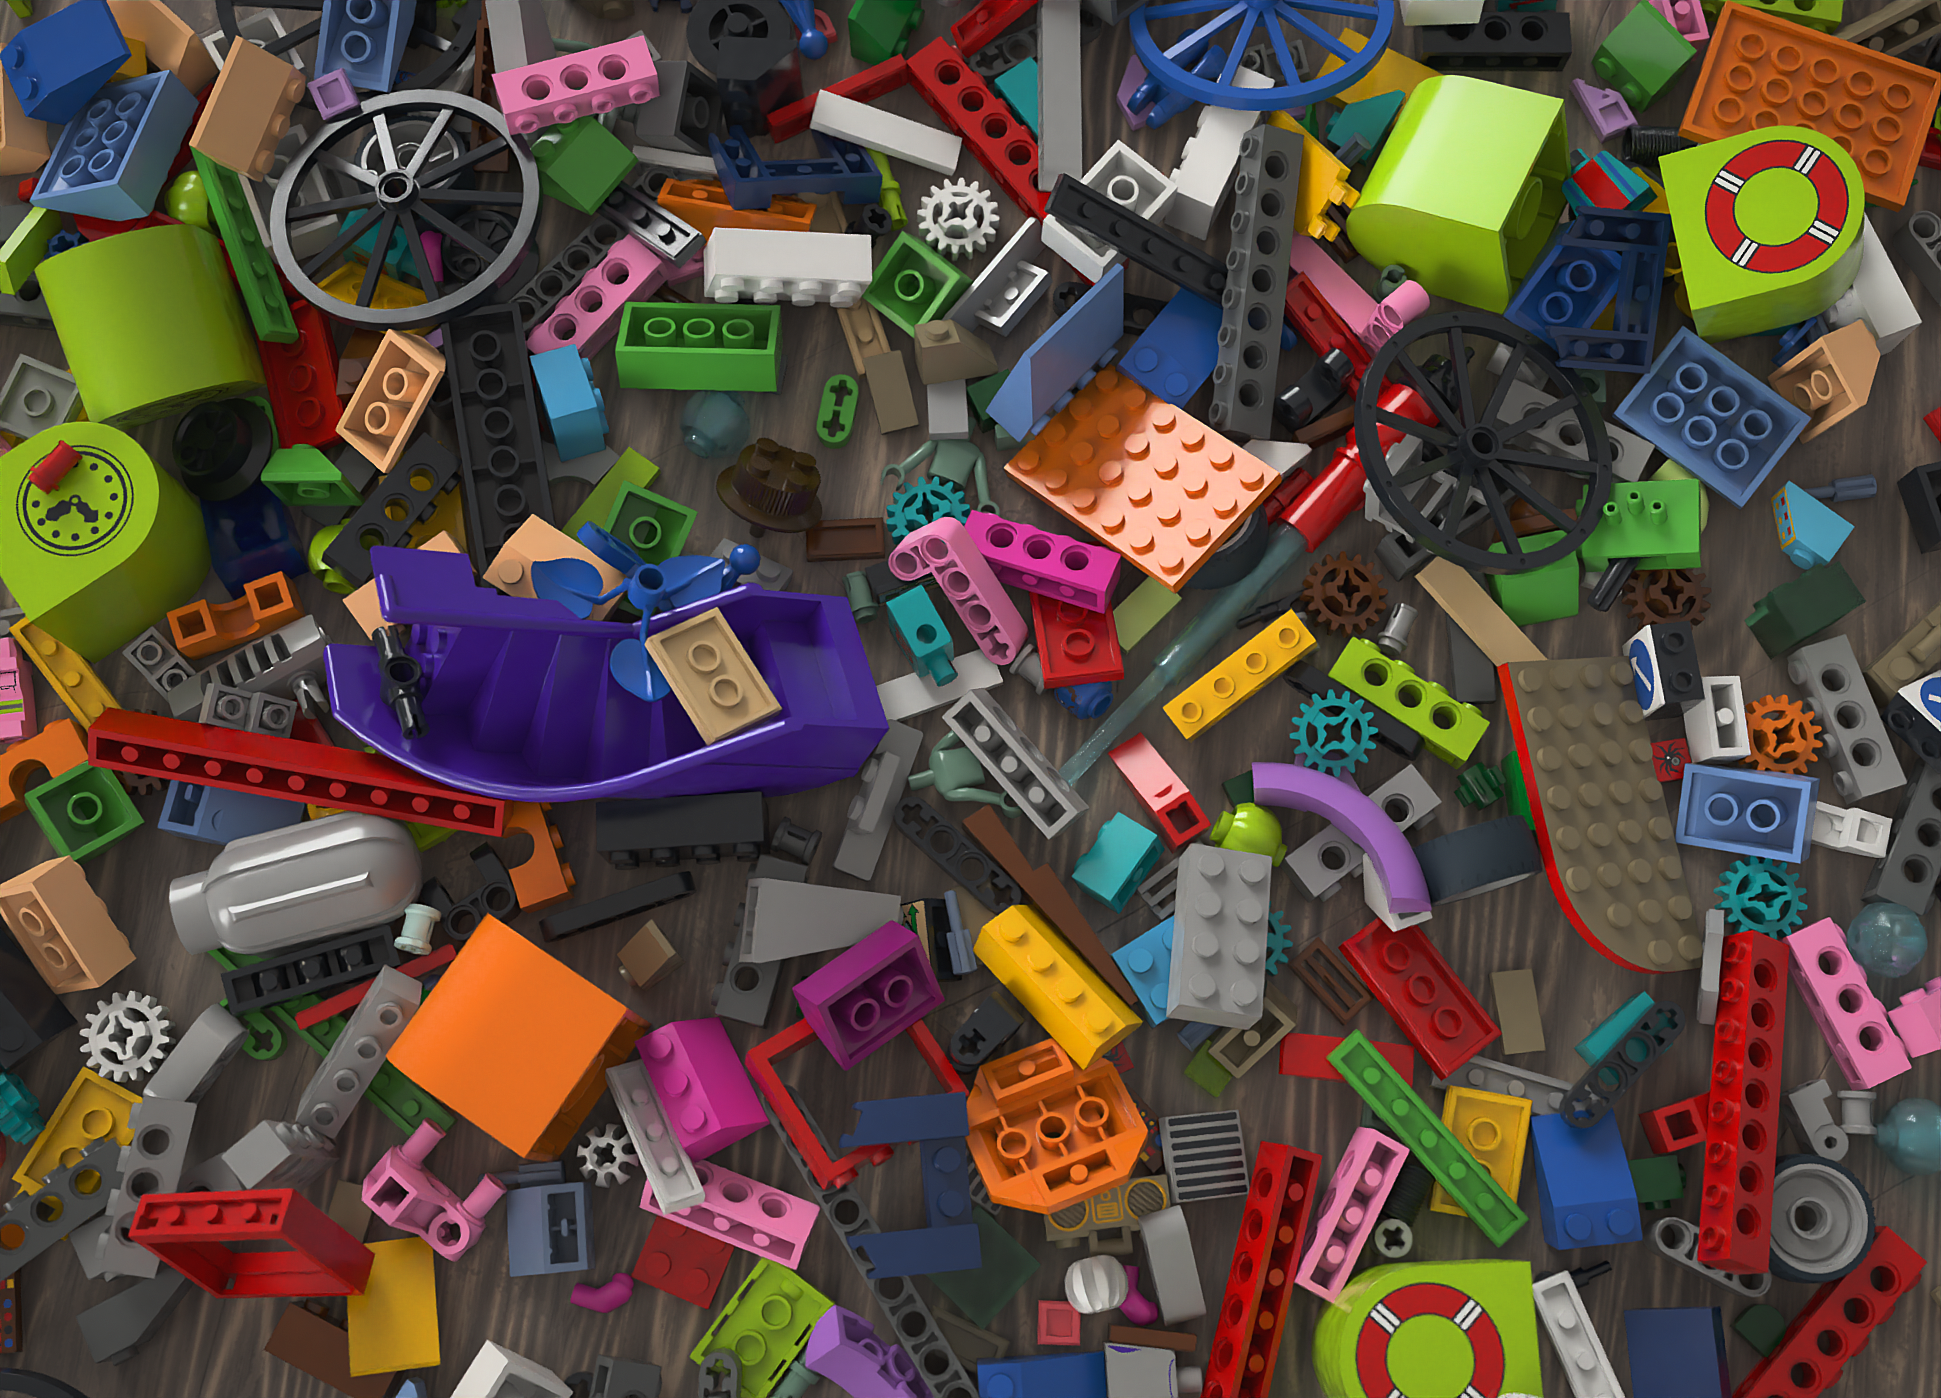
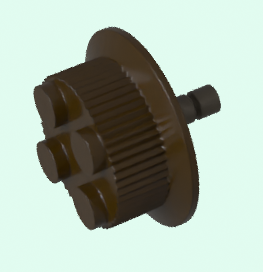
M759 438L756 444L744 447L740 452L737 463L725 468L717 478L716 491L719 498L735 515L751 523L749 533L755 538H763L766 529L781 533L804 532L814 528L822 517V504L816 495L821 483V474H819L815 466L817 463L816 459L808 453L796 452L791 448L779 446L772 439Z

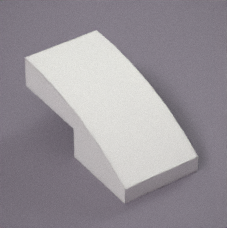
M1817 801L1811 844L1863 856L1885 858L1892 819L1855 807L1845 810Z

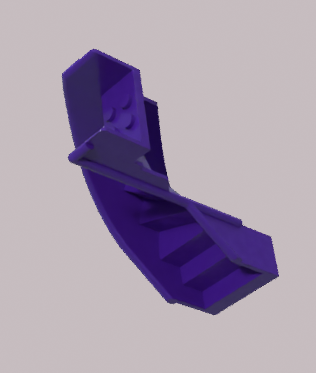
M373 546L370 549L382 618L389 623L413 624L411 636L403 650L404 653L417 660L421 666L419 685L423 695L421 706L430 727V731L426 736L417 739L415 730L412 729L413 739H405L397 712L381 700V675L378 669L380 658L376 646L330 643L323 651L332 715L337 721L366 744L425 777L460 790L499 799L524 802H570L600 797L661 799L762 792L764 798L790 795L819 788L847 777H854L859 771V767L890 729L848 598L764 590L759 584L753 582L651 616L648 638L718 607L782 708L778 716L741 734L708 746L673 690L657 702H648L629 692L615 680L610 668L611 654L617 644L625 639L640 641L639 635L642 620L633 623L582 620L558 600L497 595V591L494 588L476 587L469 554L387 546Z

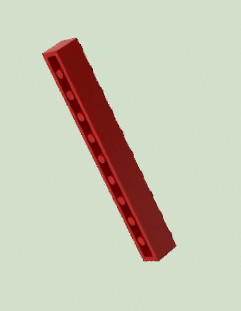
M108 707L88 728V765L496 837H502L513 816L515 800L492 798L454 788L425 777L385 755Z

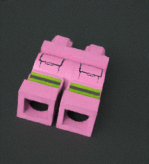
M14 638L0 639V744L2 745L12 744L23 739H31L38 735L34 690L31 675H33L32 663L23 660L21 646Z

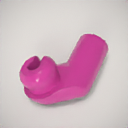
M426 231L422 233L420 239L434 281L444 282L443 258L441 255V240L443 236L440 233Z
M1122 1265L1128 1277V1292L1125 1301L1119 1308L1134 1324L1139 1326L1153 1324L1158 1318L1159 1311L1154 1302L1147 1301L1138 1291L1139 1267Z
M619 1272L613 1275L611 1282L599 1289L577 1282L573 1289L570 1303L600 1313H609L628 1302L632 1295L634 1281L630 1275Z

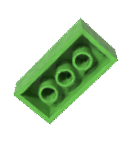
M625 302L615 349L620 388L777 392L783 345L781 306Z

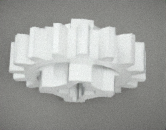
M959 178L957 186H952L950 181L945 179L944 189L939 190L934 185L930 187L931 198L923 196L921 198L922 209L917 210V222L921 223L919 224V235L927 236L926 244L932 248L937 245L938 254L941 256L947 251L952 252L953 261H957L959 253L963 252L968 259H972L973 249L975 248L984 253L986 251L985 240L994 242L996 233L994 229L999 228V216H996L998 212L997 202H990L991 192L989 190L979 193V183L976 181L970 187H966L964 178ZM938 210L940 217L937 219L938 223L934 225L933 217ZM982 214L983 223L979 229L977 227V220H979V215Z
M130 991L126 998L124 994L116 992L112 995L113 1004L102 1000L97 1002L98 1008L101 1011L98 1015L87 1013L86 1018L92 1023L91 1029L80 1030V1035L89 1037V1043L80 1047V1051L93 1054L86 1064L92 1068L101 1067L99 1071L100 1077L111 1078L114 1075V1081L126 1083L130 1076L132 1080L142 1081L144 1080V1069L148 1072L156 1073L159 1069L156 1064L157 1059L166 1060L169 1054L164 1051L165 1045L176 1044V1039L167 1036V1031L176 1025L173 1021L163 1020L169 1009L161 1005L155 1007L157 998L146 995L142 999V994L135 991ZM133 1009L143 1012L150 1021H139L138 1014L133 1013ZM129 1030H132L133 1036L128 1037L126 1041L127 1044H125L123 1042V1038L129 1036ZM116 1052L118 1060L123 1061V1065L114 1062L107 1053Z

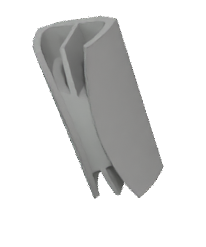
M312 614L293 621L222 658L168 691V701L174 718L199 722L207 683H218L251 693L261 692L291 701L297 698L304 716L308 719L317 718L313 701H316L325 713L329 710V704L325 700L320 687L327 684L323 651L333 641L329 635L325 634L322 627L318 628Z

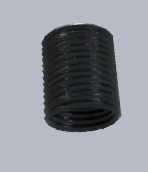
M1628 126L1622 139V160L1634 162L1644 167L1659 168L1658 157L1681 151V137L1678 136L1679 129L1677 126Z
M1404 1161L1380 1213L1390 1219H1398L1406 1223L1410 1228L1413 1227V1223H1415V1219L1419 1215L1418 1212L1423 1207L1422 1204H1425L1424 1200L1428 1196L1427 1193L1430 1192L1429 1189H1432L1431 1186L1435 1182V1178L1423 1169Z

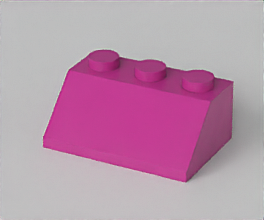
M719 1017L671 1022L635 1041V1045L681 1146L694 1163L770 1124Z

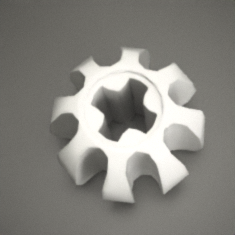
M607 1124L606 1133L603 1137L599 1129L594 1127L585 1134L591 1140L590 1146L586 1148L579 1145L577 1157L586 1156L588 1159L587 1164L579 1168L585 1179L590 1178L597 1172L596 1186L609 1188L610 1179L613 1174L621 1185L631 1178L625 1170L626 1165L631 1163L638 1167V1154L630 1155L628 1153L629 1147L633 1145L629 1133L622 1139H619L620 1125ZM615 1146L612 1154L617 1157L614 1163L606 1162L602 1165L605 1158L600 1154L603 1148L611 1149Z
M1109 1255L1089 1257L1074 1262L1068 1268L1065 1276V1293L1070 1304L1078 1312L1094 1314L1119 1307L1126 1299L1128 1277L1123 1266L1114 1257Z

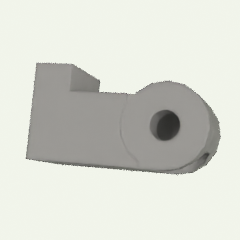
M1825 1079L1809 1080L1780 1093L1779 1107L1804 1154L1818 1155L1833 1161L1840 1160L1846 1155L1849 1147L1847 1135L1834 1124L1823 1101V1098L1832 1095Z

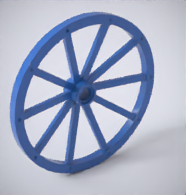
M1190 0L1147 7L1148 1L1129 14L1130 34L1135 51L1148 70L1161 82L1189 98L1217 107L1235 110H1283L1325 100L1353 86L1365 77L1382 58L1389 44L1393 26L1394 3L1393 0H1373L1375 7L1335 0ZM1230 8L1164 53L1153 42L1145 22ZM1292 8L1375 20L1377 24L1368 43L1357 53ZM1241 17L1243 18L1244 22L1218 83L1197 77L1174 64L1175 61ZM1280 17L1342 59L1346 64L1318 79L1301 83L1278 23V18ZM1266 26L1287 86L1258 89L1231 86L1255 27Z

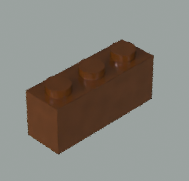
M307 1297L305 1302H289L264 1351L353 1398H391L406 1370L351 1377L348 1317H344L340 1321L327 1314L330 1307L310 1297Z

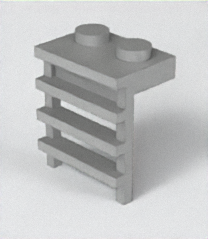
M1407 434L1400 444L1395 442L1391 446L1385 460L1392 476L1425 464L1422 461V439ZM1443 471L1400 488L1406 498L1414 505L1433 479L1442 483L1421 511V514L1428 521L1432 519L1456 485L1457 479ZM1367 478L1363 487V491L1366 493L1365 519L1370 522L1375 519L1385 524L1386 530L1390 532L1396 530L1406 535V540L1411 543L1416 541L1388 513ZM1470 486L1462 516L1474 500L1487 506L1480 490ZM1445 519L1438 527V529H1440L1441 531L1443 529Z

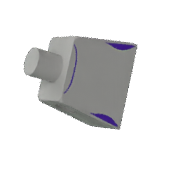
M1103 1341L1107 1398H1178V1394L1202 1392L1200 1366L1176 1367L1174 1350Z

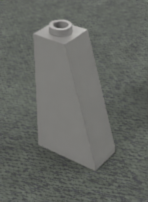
M485 0L496 74L557 58L541 0ZM539 97V98H536L535 100H542V99H545V97ZM551 125L538 128L532 133L521 134L529 147H532Z
M768 878L748 879L739 962L764 963L856 945L890 920L902 925L904 913L900 905L901 896Z

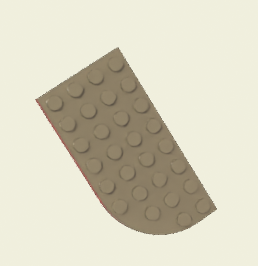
M1629 656L1507 662L1498 666L1497 670L1543 863L1553 893L1572 926L1602 956L1631 971L1656 975L1702 968L1703 947L1662 785L1656 777L1652 761L1653 750L1650 745L1651 742L1645 719H1642L1643 710L1638 703Z

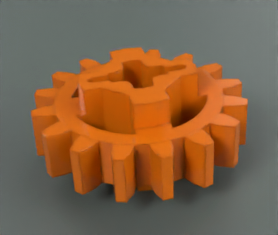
M1784 694L1776 697L1775 701L1771 695H1766L1760 698L1759 703L1753 701L1746 704L1745 707L1748 713L1745 712L1751 755L1739 759L1738 763L1742 765L1750 762L1753 765L1751 769L1796 775L1805 774L1808 772L1805 764H1812L1818 760L1817 756L1811 751L1823 747L1822 742L1814 739V734L1822 730L1821 726H1811L1809 722L1815 713L1811 711L1803 714L1800 711L1803 705L1801 700L1788 705V696ZM1765 713L1779 714V716L1777 718H1774L1773 720H1771L1770 718L1763 719L1761 717ZM1780 756L1784 759L1788 757L1792 759L1786 764L1773 763Z

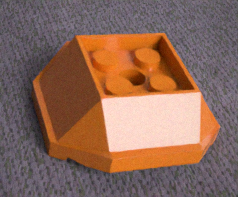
M1053 1037L981 1065L974 1081V1087L966 1102L969 1135L965 1136V1145L991 1202L1046 1215L1127 1183L1148 1141V1129L1113 1062L1101 1057L1086 1070H1083ZM1050 1132L1062 1134V1136L1055 1139L1045 1137Z

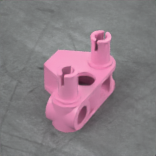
M425 1118L404 1145H392L364 1178L362 1201L389 1226L418 1234L439 1254L451 1261L457 1262L467 1249L473 1247L478 1242L482 1231L486 1227L484 1216L502 1194H505L507 1187L497 1177L486 1173L483 1180L465 1201L461 1200L432 1174L422 1162L441 1138H444L446 1132L440 1125L429 1118ZM402 1188L409 1192L406 1197L399 1192ZM457 1223L460 1226V1239H454L451 1236V1224Z

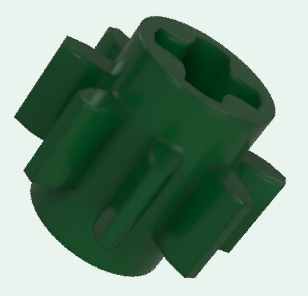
M1481 761L1456 777L1461 786L1454 793L1464 808L1474 804L1477 810L1481 811L1504 796L1499 787L1507 780L1497 765L1487 769Z

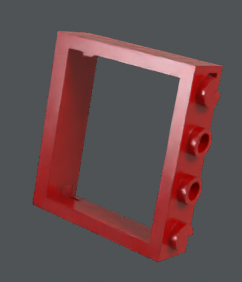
M804 1018L747 1051L744 1064L823 1191L833 1185H836L837 1189L855 1181L859 1177L857 1171L867 1164L871 1163L875 1168L895 1155L893 1148L901 1143L861 1146L832 1164L772 1068L776 1063L819 1039ZM920 1018L905 1029L945 1092H965L967 1100L970 1092ZM916 1141V1142H907V1143H908L909 1146H911V1145L917 1143L918 1141Z
M293 1188L142 1194L128 1237L217 1299L364 1295L375 1253ZM283 1239L298 1251L233 1253L218 1241ZM229 1278L235 1281L233 1289H226Z

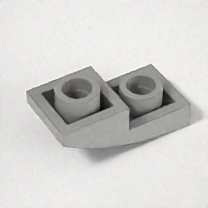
M1302 40L1286 43L1300 81L1311 79ZM1264 43L1246 49L1240 63L1241 66L1275 80L1274 87L1287 85L1274 48L1265 50Z
M965 379L928 384L929 440L968 439Z
M151 626L122 652L168 703L167 692L198 673L154 626Z
M207 683L198 723L289 739L297 702L261 692L251 693L218 683Z

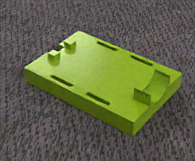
M762 1257L689 1357L701 1366L706 1356L717 1348L733 1350L738 1354L742 1363L741 1398H766L808 1341L818 1320L833 1307L835 1301L820 1291L816 1285L800 1276L794 1269ZM752 1279H754L756 1282L742 1300L739 1299ZM729 1315L728 1320L715 1335L713 1333L724 1317ZM811 1324V1329L808 1331V1333L805 1335L803 1340L798 1345L796 1341L799 1339V1337L807 1328V1326ZM721 1359L711 1367V1371L718 1372V1375L721 1371L725 1375L731 1372V1369L724 1367L723 1360ZM782 1360H786V1363L772 1380L770 1378Z

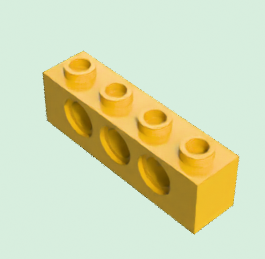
M1290 609L1162 708L1183 736L1192 743L1318 646L1317 641L1293 610Z

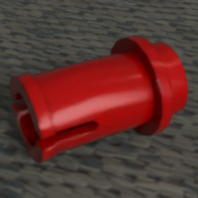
M60 440L58 445L37 468L32 466L29 469L32 473L27 479L48 495L53 489L55 491L60 489L57 484L83 457L67 443Z

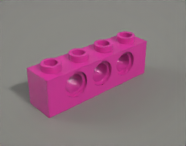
M975 510L971 511L964 527L999 582L1103 614L1105 613L1120 578L1121 554L1113 552L1107 547H1096L1076 541L1067 535H1055L1045 532L1030 524H1018L1008 521L993 513L985 514Z

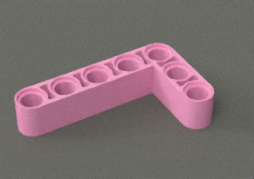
M1293 228L1287 283L1304 271L1372 358L1395 333L1406 325L1423 318L1429 308L1430 300L1426 291L1418 283L1411 280L1404 282L1378 304L1310 237L1300 235Z

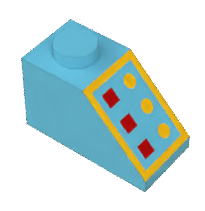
M1791 481L1785 483L1771 498L1782 551L1790 556L1791 561L1802 569L1810 570L1813 573L1830 562L1855 527Z

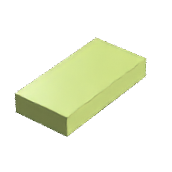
M1150 576L1144 580L1113 611L1120 649L1127 655L1181 602L1182 597L1177 593H1173Z

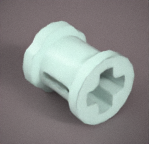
M410 903L404 909L407 916L401 936L395 939L394 946L413 954L428 955L432 949L429 942L434 924L440 921L442 913L425 905Z

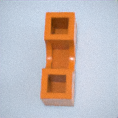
M280 571L244 584L246 594L232 602L212 604L203 599L167 612L177 649L195 661L267 635L293 621L305 617L306 614L296 584Z
M70 718L53 721L43 728L42 733L31 739H23L11 744L6 749L7 752L0 755V825L28 810L24 794H26L25 787L29 776L34 771L47 767L54 779L88 761V733L82 725Z
M514 801L513 816L502 835L506 839L517 834H528L534 840L535 848L532 857L525 864L509 870L520 908L528 914L575 898L571 886L577 885L573 868L570 862L563 863L559 848L565 847L559 826L557 824L551 826L547 811L553 809L551 802Z

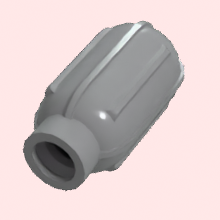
M345 811L232 840L226 845L224 851L214 858L209 870L173 879L170 885L169 899L176 931L181 943L191 955L225 947L231 952L250 956L257 955L259 958L268 959L386 925L392 926L397 918L406 915L404 909L410 903L416 904L418 902L424 877L419 850L404 820Z

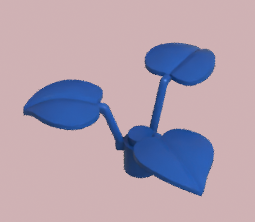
M687 555L666 559L658 566L645 564L636 570L632 580L624 578L622 584L603 596H599L603 589V580L600 573L592 564L580 559L561 558L551 561H533L531 578L538 599L558 600L582 620L589 617L593 604L603 605L622 592L628 591L630 602L636 608L643 610L639 635L640 641L625 639L617 644L610 658L611 672L615 680L629 692L645 701L657 702L668 695L672 688L644 645L648 638L651 614L660 600L669 598L670 604L674 609L720 593L725 560L710 556Z

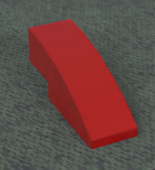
M1287 1033L1280 1042L1278 1074L1349 1084L1325 1058L1346 1038ZM1368 1040L1412 1088L1415 1047Z

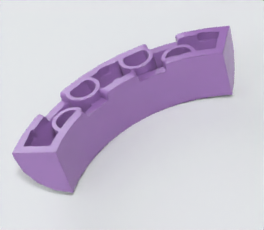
M1252 762L1255 805L1287 807L1303 812L1308 810L1330 820L1333 826L1346 834L1353 842L1358 843L1368 854L1382 883L1387 898L1389 914L1432 910L1428 886L1411 845L1393 820L1369 797L1353 786L1314 769L1294 764Z
M837 1305L831 1307L818 1320L807 1345L806 1368L831 1379L854 1398H934L911 1357L899 1345L895 1344L890 1347L879 1336L874 1334L873 1329L875 1326L872 1323Z

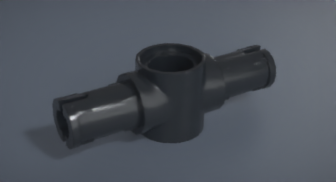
M384 626L376 628L372 633V639L375 642L380 658L378 663L381 675L380 698L383 703L397 712L405 739H413L412 729L415 730L417 739L422 738L429 733L430 727L421 706L423 701V695L419 686L421 666L417 660L404 653L397 627L388 626L389 636L386 635Z

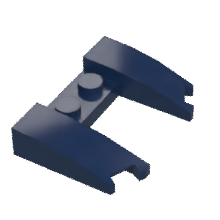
M741 125L730 127V137L732 139H727L723 144H721L717 135L713 133L709 134L708 138L717 174L733 210L770 208L772 194L792 196L795 193L811 192L825 195L836 191L843 204L879 203L883 175L864 146L835 136L829 138L826 133L812 128L811 133L821 159L762 161Z
M1577 206L1575 208V211L1579 214L1568 234L1566 232L1560 233L1556 245L1623 252L1612 331L1546 325L1545 332L1547 338L1555 339L1560 359L1555 361V364L1558 367L1650 374L1671 215Z
M965 1092L853 1103L852 1109L862 1113L853 1136L841 1134L839 1148L919 1141L927 1228L847 1236V1244L850 1249L854 1250L862 1245L875 1267L874 1270L865 1274L867 1278L878 1279L982 1268L978 1223L973 1224L965 1145V1136L969 1135Z

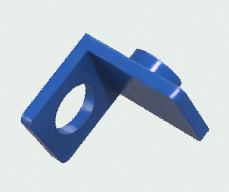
M1812 317L1801 329L1794 325L1778 341L1783 348L1771 361L1780 368L1791 360L1795 354L1802 352L1810 346L1802 336L1817 322V319Z

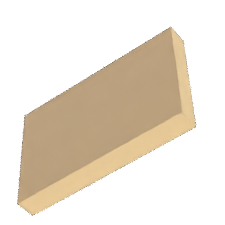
M718 607L647 638L644 644L707 746L741 734L780 714L782 710L780 704Z

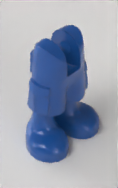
M1192 28L1186 29L1178 36L1176 44L1197 30ZM1207 40L1175 61L1174 64L1184 69L1190 63L1194 64L1200 60L1189 73L1216 83L1225 68L1228 56L1218 45H1214L1208 50L1209 41ZM1149 71L1144 82L1129 99L1127 108L1137 116L1150 102H1154L1156 106L1149 113L1145 123L1151 129L1156 130L1177 113L1187 110L1196 100L1173 90Z

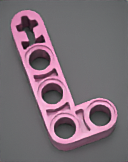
M943 517L909 533L890 554L888 559L889 568L901 580L912 581L932 572L982 652L991 662L998 665H1006L1015 659L1029 638L1028 627L960 521L951 517Z

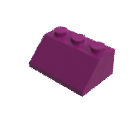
M890 920L792 988L806 1021L845 1071L945 1001L919 936L893 920Z

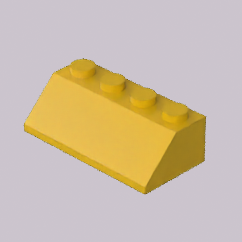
M1032 904L1012 905L982 927L972 951L1083 1070H1086L1142 1025L1143 1021Z

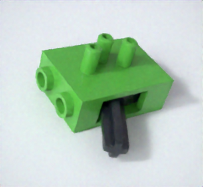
M1699 479L1611 483L1608 502L1603 507L1604 513L1601 520L1586 541L1575 550L1577 559H1583L1586 572H1604L1587 599V603L1600 612H1607L1634 570L1701 568V492ZM1589 484L1583 485V499H1576L1577 518L1580 516L1585 504Z

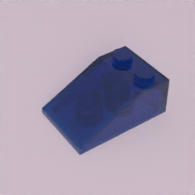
M261 477L249 490L232 500L211 502L200 498L213 569L233 600L243 597L246 594L244 584L280 571L291 580L309 572L304 548L289 506H286L261 481Z

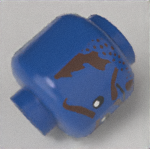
M1106 681L1057 687L1054 689V697L1059 704L1077 719L1084 720L1090 717L1096 719L1105 713L1113 701V694L1111 693L1112 682Z

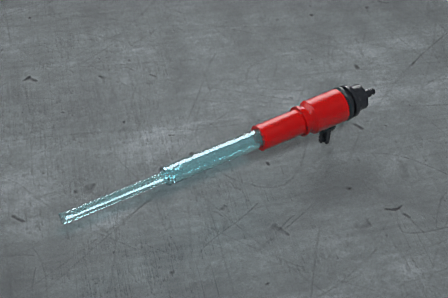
M1470 346L1464 348L1467 365L1475 355L1474 349ZM1433 354L1422 365L1416 367L1454 415L1459 408L1452 362L1442 355ZM1405 375L1398 377L1395 384L1377 401V407L1431 428L1444 427ZM1377 422L1378 437L1384 458H1386L1391 446L1395 442L1400 444L1407 434ZM1354 426L1345 436L1346 447H1338L1333 452V460L1277 518L1276 522L1279 528L1268 538L1266 552H1264V557L1261 559L1260 564L1257 565V568L1253 569L1251 574H1248L1246 578L1241 579L1238 583L1236 582L1234 585H1229L1225 588L1222 587L1151 661L1155 670L1058 771L1070 786L1081 777L1169 683L1174 686L1179 685L1304 551L1313 553L1352 511H1359L1365 505L1366 493L1363 491L1367 476L1360 460ZM1423 440V462L1427 463L1445 455L1436 447L1437 445ZM1453 467L1443 470V472L1452 477L1458 478L1459 473Z

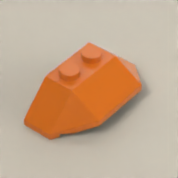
M667 178L657 197L658 205L701 232L707 243L714 227L807 232L817 211V204L805 202L802 198L794 195L780 196L777 194H772L770 208L733 210L721 181L688 179L680 181L679 179Z

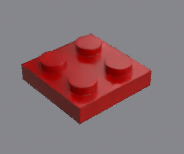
M657 1215L631 1277L709 1310L736 1246Z

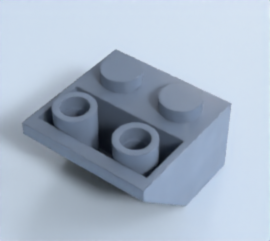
M576 1182L506 1191L510 1277L596 1268L591 1183Z

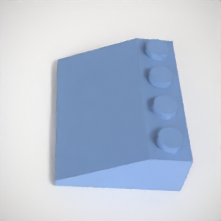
M171 70L104 84L66 124L30 198V202L35 207L114 221L149 216L155 207L158 193L168 178L167 173L171 164L180 151V144L184 135L193 122V115L199 101Z
M1119 263L1114 265L1024 352L985 410L1019 443L1030 432L1037 436L1050 422L1051 418L1048 414L1053 409L1060 413L1073 399L1074 395L1071 391L1075 387L1082 391L1096 376L1097 373L1093 369L1097 365L1104 369L1118 354L1119 351L1114 346L1123 336L1124 267Z
M1684 326L1681 327L1653 362L1650 374L1645 373L1612 414V417L1642 439L1654 444L1657 450L1738 509L1745 505L1811 420V417Z

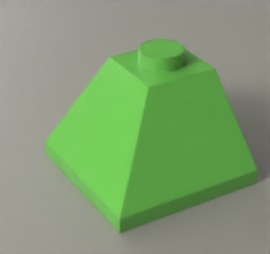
M295 444L292 446V449H277L261 473V481L286 506H362L365 503V498L351 482L312 445Z

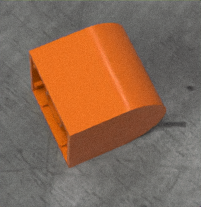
M487 913L385 1057L419 1086L524 1159L553 1163L560 1158L609 1087L605 1079L606 1069L624 1064L636 1047L635 1041L644 1036L651 1023Z

